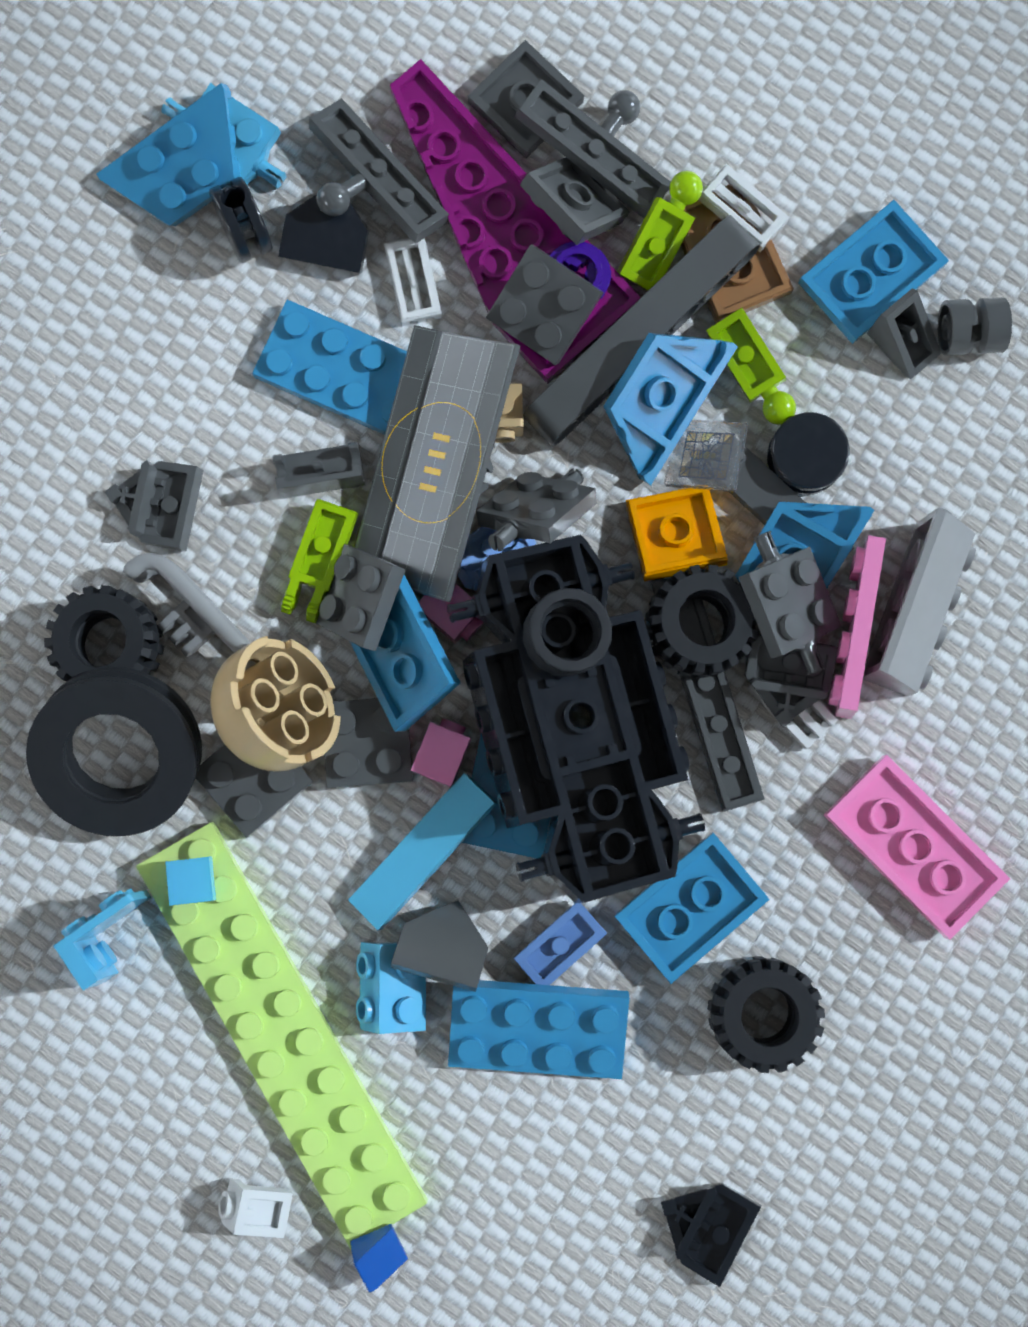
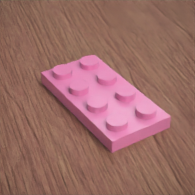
M868 535L864 548L856 547L855 555H853L849 580L857 581L856 589H849L848 596H846L842 621L849 622L850 625L848 632L842 631L836 657V663L843 664L841 675L835 674L834 679H832L828 705L836 706L835 717L852 719L858 711L886 538Z
M883 755L824 814L835 828L945 939L951 940L1010 880L888 755Z

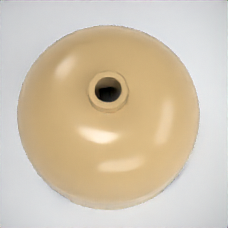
M265 636L239 649L222 664L215 676L211 689L210 706L212 718L224 744L235 756L245 763L266 771L292 770L324 755L337 738L341 716L335 715L330 693L331 690L335 689V686L327 670L311 651L292 639L283 642L281 640L268 639V636ZM255 661V665L245 670L248 662Z

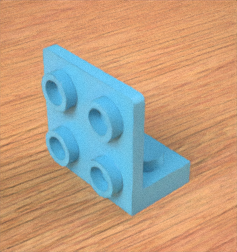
M132 889L125 892L120 890L98 905L102 910L101 913L98 915L93 914L88 918H85V916L80 917L61 931L65 938L53 945V947L83 991L103 984L119 973L114 966L117 962L114 952L105 941L98 942L96 936L149 900L151 895L147 890L133 892Z

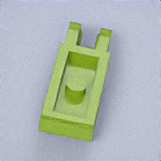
M317 498L288 575L290 582L283 598L281 612L289 615L293 613L298 604L302 584L315 588L311 602L306 610V621L316 623L320 613L321 602L325 598L326 593L329 592L334 578L335 563L342 554L344 544L348 545L359 516L357 512Z

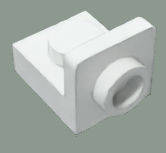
M231 1178L227 1191L222 1193L219 1201V1217L233 1235L284 1238L293 1193L285 1188L245 1185L240 1179Z

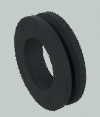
M122 667L89 670L62 684L52 694L34 719L26 745L28 772L37 793L45 804L67 823L84 831L104 836L120 837L140 834L161 825L171 818L188 797L198 774L202 758L200 730L192 711L182 697L156 677L138 670ZM100 714L120 715L137 722L151 735L158 750L159 767L156 774L146 783L133 788H111L94 781L80 768L73 753L72 738L76 728L84 720Z

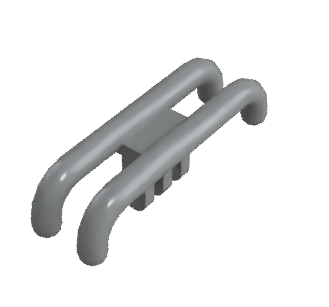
M146 553L134 557L125 564L124 574L128 578H133L137 583H143L153 575L159 574L184 599L158 624V627L163 633H166L177 623L180 625L169 638L174 645H178L189 635L192 637L181 650L187 658L193 655L215 633L233 653L251 643L189 576L171 560L160 554ZM248 662L245 670L255 665L256 662Z

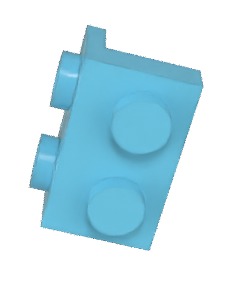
M361 942L360 953L356 961V970L360 977V997L356 1003V1016L360 1022L361 1030L376 1034L426 1031V978L391 968V962L398 942Z

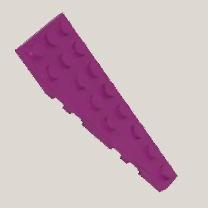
M420 59L390 84L391 94L437 199L449 214L448 224L487 313H489L530 244L535 245L550 255L559 246L573 241L560 231L559 226L543 209L533 203L531 196L520 186L526 176V172ZM588 264L575 273L584 278ZM611 265V280L603 299H599L558 365H554L492 323L509 343L520 345L519 354L547 384L581 356L640 299V296Z

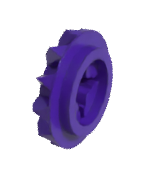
M569 242L559 246L550 254L551 257L575 272L580 270V268L583 269L588 264L584 279L604 292L600 298L603 299L610 284L611 269L602 251L586 242L578 245L574 242Z

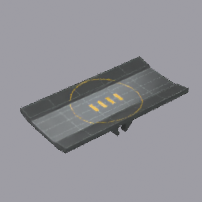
M414 325L355 547L406 569L404 575L414 592L451 602L479 496L489 487V484L484 482L486 472H493L490 456L520 345L447 333Z

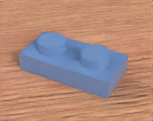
M574 903L518 952L513 959L535 984L550 985L608 933L581 903Z

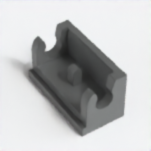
M357 442L288 455L277 454L272 457L278 476L275 478L276 487L283 499L366 485L360 447Z

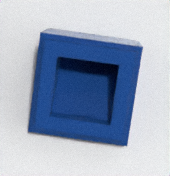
M392 1224L350 1241L354 1265L369 1293L379 1288L408 1260L407 1253Z

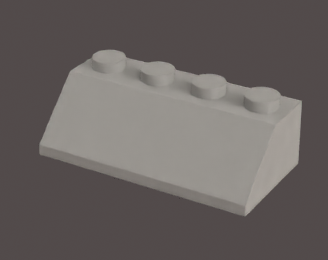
M938 507L916 523L865 663L863 680L905 696L916 694L919 689L924 690L929 683L933 672V666L928 665L934 649L939 650L943 644L947 633V627L943 625L947 611H952L958 603L962 588L957 586L961 572H966L971 566L976 552V548L971 547L975 533L943 508Z

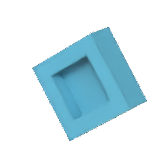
M212 856L165 862L169 906L216 900Z

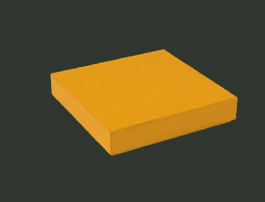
M708 484L626 500V511L644 582L671 577L680 570L682 572L686 571L690 566L699 565L700 569H704L708 564L718 567L727 565L728 557Z

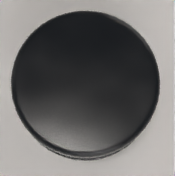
M237 177L230 180L231 185L226 186L223 190L219 185L211 188L209 194L236 257L241 263L252 260L245 240L253 237L262 255L271 252L273 246L261 213L246 182L242 177Z
M805 412L794 415L781 424L770 440L767 449L768 468L798 495L820 493L828 489L846 469L850 456L848 438L842 427L824 414Z

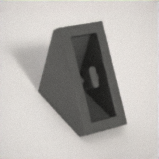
M913 288L884 311L867 332L869 337L902 374L909 379L916 376L941 354L920 295Z

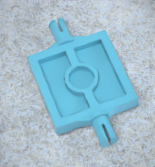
M210 83L202 96H204L206 93L211 91L216 86ZM170 97L165 101L168 106L163 104L161 112L170 118H174L186 108ZM231 97V99H228L230 125L235 127L236 145L234 154L239 163L240 177L244 179L246 184H249L257 176H260L278 189L282 185L280 180L282 182L285 181L286 173L267 161L271 148L281 135L280 129Z

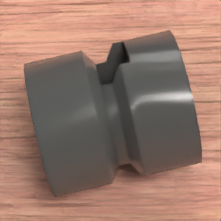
M1004 297L980 298L975 305L969 299L944 300L940 306L937 328L938 342L942 354L965 355L969 354L973 348L981 354L1005 352L1010 344L1012 334V314L1008 300Z

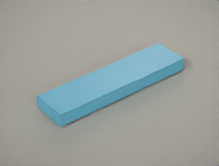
M463 773L348 901L377 930H382L498 803L468 774Z

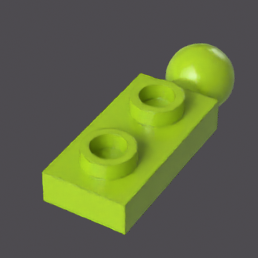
M681 171L672 178L669 185V192L672 198L669 202L661 197L655 198L617 270L620 276L649 291L666 274L695 220V217L686 213L684 209L687 205L695 203L702 195L703 184L696 173Z
M742 307L706 330L710 339L728 341L738 346L727 363V367L750 403L761 396L763 397L762 411L764 417L770 423L781 425L795 415L796 403L794 398L787 392L778 391L776 387L786 381V376Z

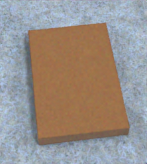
M730 184L725 186L735 196L746 202L760 216L755 205ZM712 192L728 207H730L735 213H737L741 218H743L748 224H750L755 230H757L761 235L763 234L749 221H747L742 215H740L735 209H733L728 203H726L722 198H720L715 192ZM699 200L691 205H687L684 209L686 213L695 217L681 244L685 255L722 221ZM772 240L767 242L761 252L757 251L751 260L706 302L715 323L723 320L741 307L746 313L792 294L794 288Z

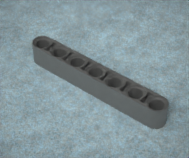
M731 215L725 217L526 409L523 418L552 447L559 444L612 393L648 333L673 335L751 260L759 250L760 243Z

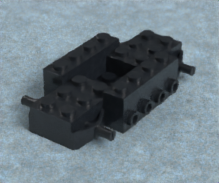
M581 534L554 540L552 543H541L489 555L483 562L476 595L472 597V600L447 604L448 614L452 613L449 616L451 623L472 617L480 618L502 642V644L474 650L462 662L465 681L471 692L476 722L482 733L488 767L494 778L498 793V804L506 827L508 829L551 817L544 853L541 857L516 863L517 871L534 867V870L518 874L519 880L523 882L524 880L542 875L550 876L574 903L589 902L676 877L679 840L683 839V836L705 831V823L688 827V824L704 820L700 813L681 819L673 818L658 796L652 791L653 789L689 780L686 771L689 770L690 764L685 748L678 744L675 729L678 726L675 709L672 704H667L663 687L666 685L665 672L661 663L655 661L651 647L654 644L653 629L650 626V622L644 620L641 610L609 617L612 623V641L606 655L586 672L571 677L554 676L539 669L527 654L523 643V624L530 609L548 593L562 588L581 589L595 596L606 608L609 587L614 583L634 580L635 578L634 570L629 571L633 568L631 562L608 567L607 564L603 565ZM560 607L552 610L545 617L542 624V638L545 646L552 654L560 658L573 659L581 656L588 650L592 642V627L581 611L573 607ZM573 705H582L588 709L591 720L585 729L576 728L570 722L569 711Z

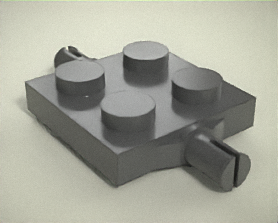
M574 468L558 479L543 477L536 472H524L476 510L478 526L497 530L489 536L488 543L493 550L496 551L498 549L499 552L513 540L519 538L552 543L597 504L596 488L580 485L584 481L583 474L578 469L574 471Z
M771 530L753 537L763 562L759 563L754 571L738 578L770 657L775 658L791 651H800L808 674L826 668L816 644L825 634L842 627L811 548L807 547L792 554L783 553L779 555L771 535Z

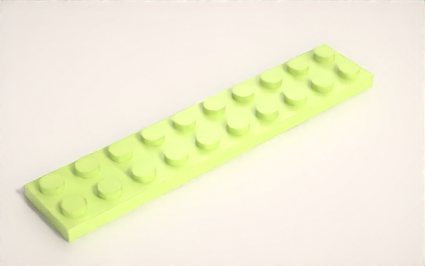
M208 823L136 865L137 870L349 1248L351 1249V1240L389 1224L393 1225L426 1205L428 1199L215 823ZM212 856L216 900L169 906L165 862Z

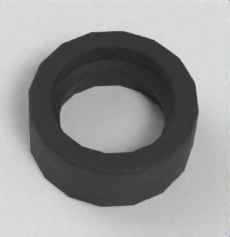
M562 588L548 593L530 609L523 624V643L528 656L539 669L554 676L571 677L591 669L606 655L612 641V623L606 608L595 596L581 589ZM560 607H573L581 611L592 627V642L588 650L581 656L573 659L560 658L552 654L545 646L542 638V624L545 617L552 610Z

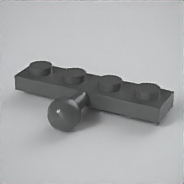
M540 79L514 116L644 219L655 198L661 197L663 199L669 190L671 181L614 137L622 125L634 122L639 116L640 101L631 91L621 90L611 96L608 102L609 115L600 126L545 81Z
M342 98L309 118V129L353 176L342 184L328 182L320 187L317 193V204L324 214L333 217L342 215L347 211L350 199L366 190L415 244L447 224L449 215L447 211Z

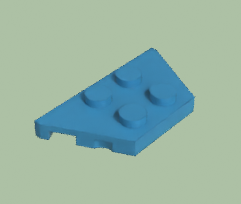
M222 83L217 85L97 173L98 178L169 226H177L212 202L209 194L211 188L219 185L223 190L226 186L231 185L230 180L240 177L239 163L234 154L236 145L235 127L230 125L228 99H231V91L229 87Z
M648 333L603 406L641 481L652 485L738 346L736 344L723 340Z
M778 502L760 534L771 530V535L779 555L783 553L792 554L810 547L826 588H828L875 510L866 506ZM754 542L735 574L739 582L738 577L754 571L759 563L763 562L756 542Z

